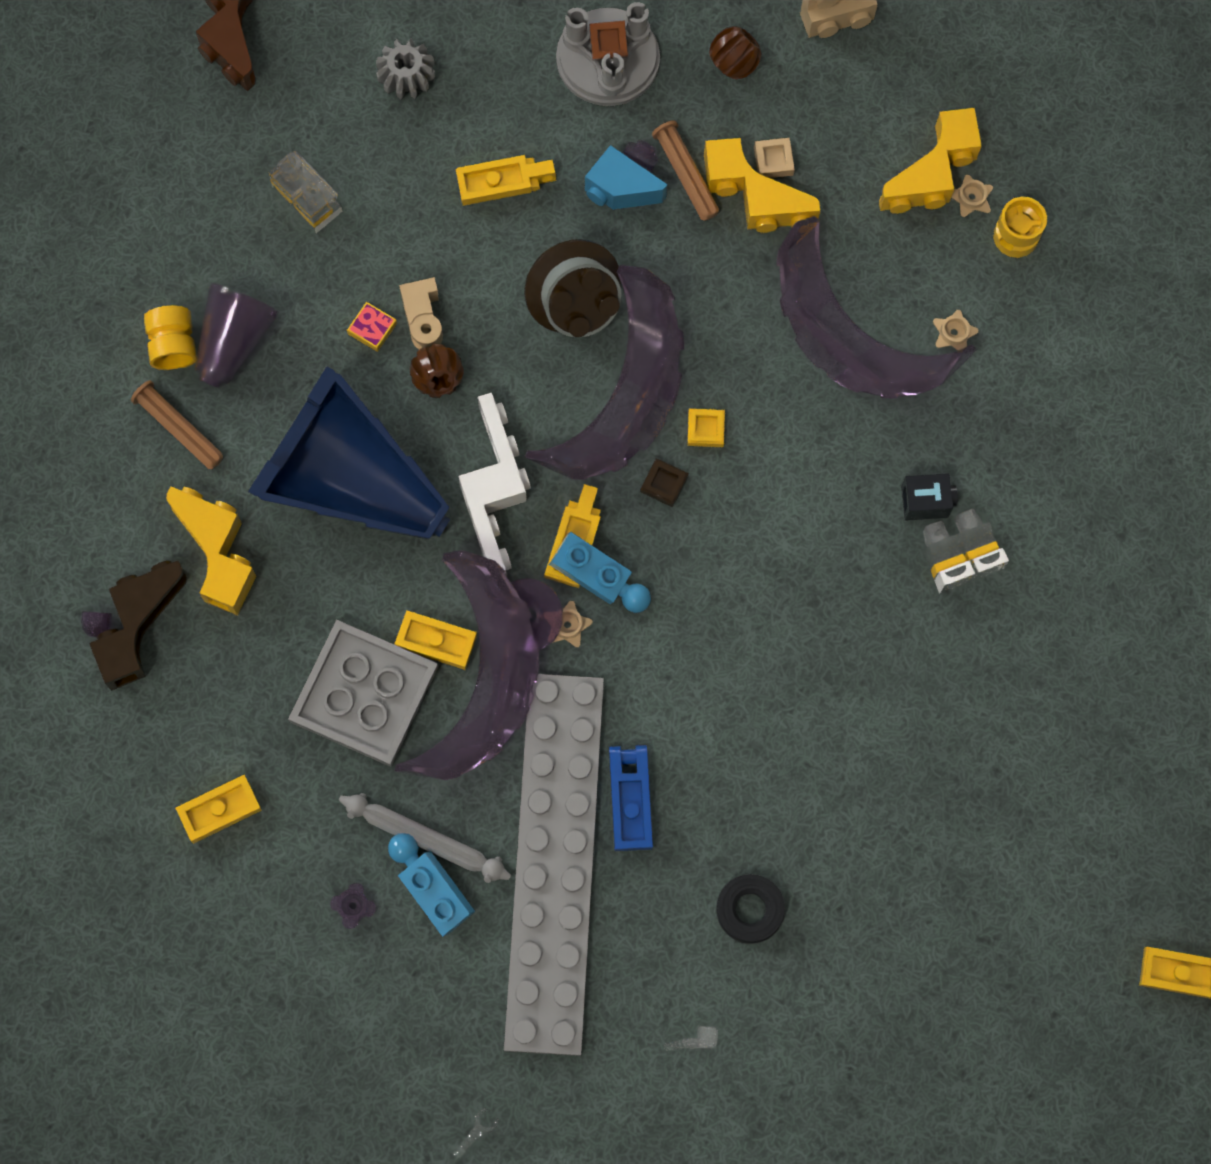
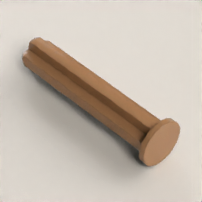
M668 121L657 127L652 132V136L654 139L659 140L700 219L703 221L712 219L719 212V208L677 131L678 123L676 121Z
M151 380L143 383L134 392L131 402L133 404L139 403L208 469L215 468L222 461V452L154 389V383Z

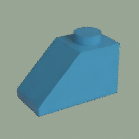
M611 145L585 176V191H587L588 198L599 206L606 204L613 210L659 204L666 199L667 184Z

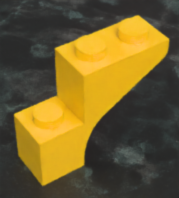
M975 108L942 111L939 113L935 125L937 134L936 147L885 183L879 200L880 211L890 210L891 213L898 214L910 210L911 207L924 205L926 209H938L950 202L954 191L950 163L956 167L969 165L973 160H977L982 147Z
M741 138L705 141L704 162L707 187L710 193H717L718 196L722 197L732 196L738 191L743 190L747 229H756L760 233H768L782 226H791L795 230H804L810 228L813 224H817L820 214L818 199L757 173L745 159Z
M170 486L166 499L172 511L207 557V574L199 592L202 599L206 603L238 616L253 585L256 574L253 568L250 567L251 562L236 554L226 557L242 525L238 514H236V509L222 501H216L215 504L202 499V494L191 488L183 487L181 491Z

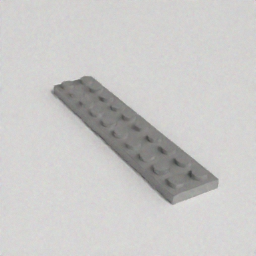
M529 674L504 1052L581 1056L604 678Z

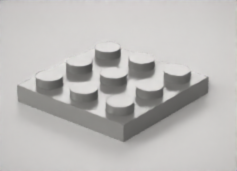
M336 619L288 720L292 724L392 767L434 678L438 664Z

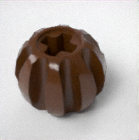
M738 26L726 27L720 31L712 41L709 50L714 65L724 75L733 79L745 78L751 74L758 66L762 55L760 45L755 38L745 29Z
M433 344L431 347H422L417 352V356L411 360L410 375L412 383L421 394H428L432 398H440L442 395H450L456 390V386L462 382L464 369L461 358L452 348H446L443 344Z

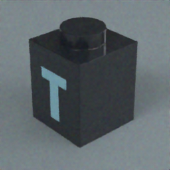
M949 473L905 476L901 485L905 521L948 518L953 507H957V487L950 484Z

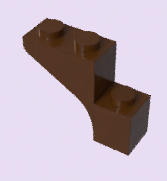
M205 0L207 5L216 14L196 30L200 44L198 50L209 63L212 64L216 61L223 68L221 70L223 75L232 85L240 84L245 90L249 91L255 85L256 78L242 31V19L246 9L253 0Z

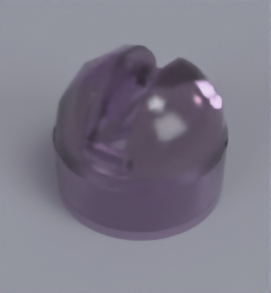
M82 611L81 624L82 630L86 635L97 638L100 633L110 630L112 613Z

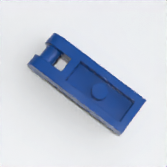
M636 745L635 749L621 750L620 746L609 747L614 850H652L647 745ZM636 764V773L622 774V765Z

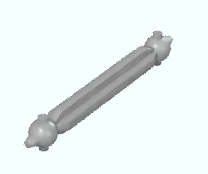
M364 793L352 796L341 795L339 801L346 807L347 816L350 819L363 816L369 824L393 835L400 833L410 834L416 840L418 847L431 851L433 854L469 871H482L486 883L499 879L509 880L511 874L504 869L500 857L497 856L487 860L481 852L384 806L368 804L367 796Z

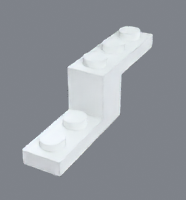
M492 393L479 396L478 403L498 464L460 475L459 484L494 586L507 582L506 570L512 569L506 548L499 549L495 537L500 535L494 514L487 516V514L526 502L525 490L531 489L525 468L518 470L514 457L519 456L515 438L513 435L507 437L503 424L508 423L504 406L502 402L496 404Z

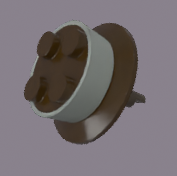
M575 239L554 245L534 262L527 275L524 288L527 308L532 317L544 328L566 336L586 337L601 331L614 319L621 303V272L616 259L605 247L590 240Z

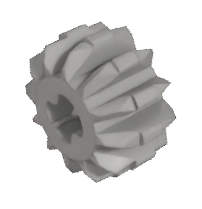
M396 38L394 42L395 48L384 46L382 50L383 56L377 57L376 66L379 69L376 73L377 79L380 83H384V90L387 94L396 90L397 97L401 100L405 92L409 91L410 96L415 99L417 88L427 92L429 89L428 81H434V58L432 55L427 54V48L424 44L415 47L414 41L410 38L406 45H401V42Z

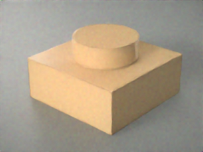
M790 138L755 141L754 152L759 174L768 178L794 175L795 169Z

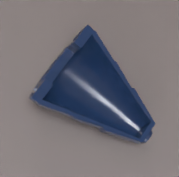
M328 366L308 395L307 402L270 461L267 460L248 491L264 501L315 511L318 515L365 523L366 528L428 540L433 534L440 537L450 521V518L445 515L449 506L413 458L403 453L380 420L374 418L344 378Z

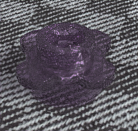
M358 883L351 884L348 890L341 893L340 896H334L330 902L332 910L338 911L343 918L342 924L347 929L355 928L358 921L365 916H373L376 911L374 902L368 901L364 895L363 886ZM353 902L357 904L354 910L349 907Z

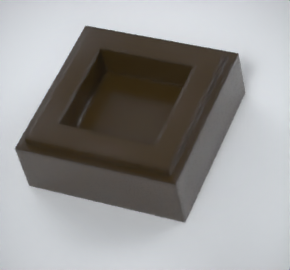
M656 458L640 492L673 507L689 473Z

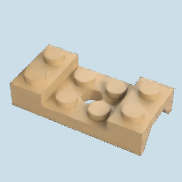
M803 0L800 15L809 38L817 35L820 38H827L842 28L851 26L853 29L865 27L871 20H874L878 4L876 0Z

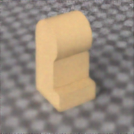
M435 277L399 285L414 346L420 350L422 347L427 348L433 344H441L443 340L442 326L440 321L433 315L430 303L439 301Z

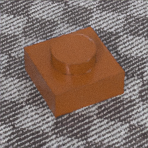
M625 20L589 24L592 61L602 60L609 53L610 59H613V53L619 54L622 58L628 57Z

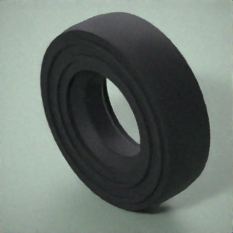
M745 874L732 879L724 886L717 900L716 913L719 924L727 935L742 943L755 944L769 939L778 931L785 916V902L781 891L771 880L760 875ZM753 894L763 900L766 911L762 920L749 924L738 917L736 904L742 896Z

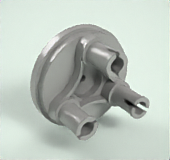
M634 2L627 7L626 11L617 8H599L586 12L582 8H572L567 12L568 16L566 15L565 17L566 26L563 29L557 46L556 63L562 81L574 95L592 104L615 106L633 101L649 89L658 73L660 50L657 39L651 31L648 22L649 10L648 8L645 9L643 3ZM625 20L628 57L622 58L619 54L613 53V59H610L609 53L602 60L592 61L589 24Z

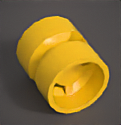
M1021 196L1013 198L1006 203L994 229L993 239L996 247L1003 254L1015 258L1024 257L1033 252L1047 225L1045 208L1038 201L1030 197Z
M175 305L162 306L149 310L144 314L145 332L151 340L147 346L149 362L153 368L171 370L188 367L196 362L195 341L189 336L192 334L193 326L191 311L188 308Z

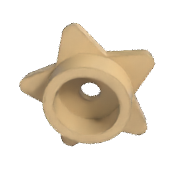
M965 175L963 184L960 188L953 191L951 197L960 203L961 216L966 217L974 210L989 213L991 209L986 198L992 191L993 186L984 185L981 181L972 179L970 175ZM974 194L975 199L971 200L969 195Z
M956 310L953 315L946 319L935 318L933 320V324L940 333L936 347L953 346L962 354L966 352L967 339L979 331L978 328L969 325L968 321L963 317L961 310ZM951 330H957L958 334L952 335Z
M569 601L565 608L558 612L545 613L546 618L552 625L548 639L551 643L565 639L573 646L579 647L581 631L589 627L593 622L577 612L574 601ZM570 622L571 627L565 628L564 623Z

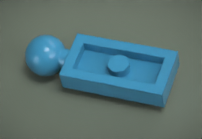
M572 532L566 535L548 564L608 604H612L619 595L622 597L623 606L633 613L643 612L650 605L651 594L644 585L637 583L629 585L626 583L632 573L630 570Z
M400 833L391 838L388 844L390 857L398 863H405L407 866L398 877L442 937L448 935L475 913V910L431 851L425 852L419 857L417 855L418 844L414 837L407 833Z

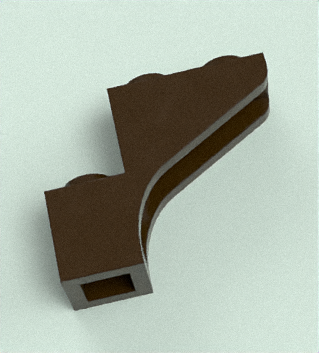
M172 561L160 562L151 568V572L138 577L137 575L123 577L116 582V586L109 588L124 629L120 631L118 629L104 631L97 636L98 640L89 644L103 680L111 691L146 677L140 659L141 641L149 627L187 582L186 574L179 561L173 563Z

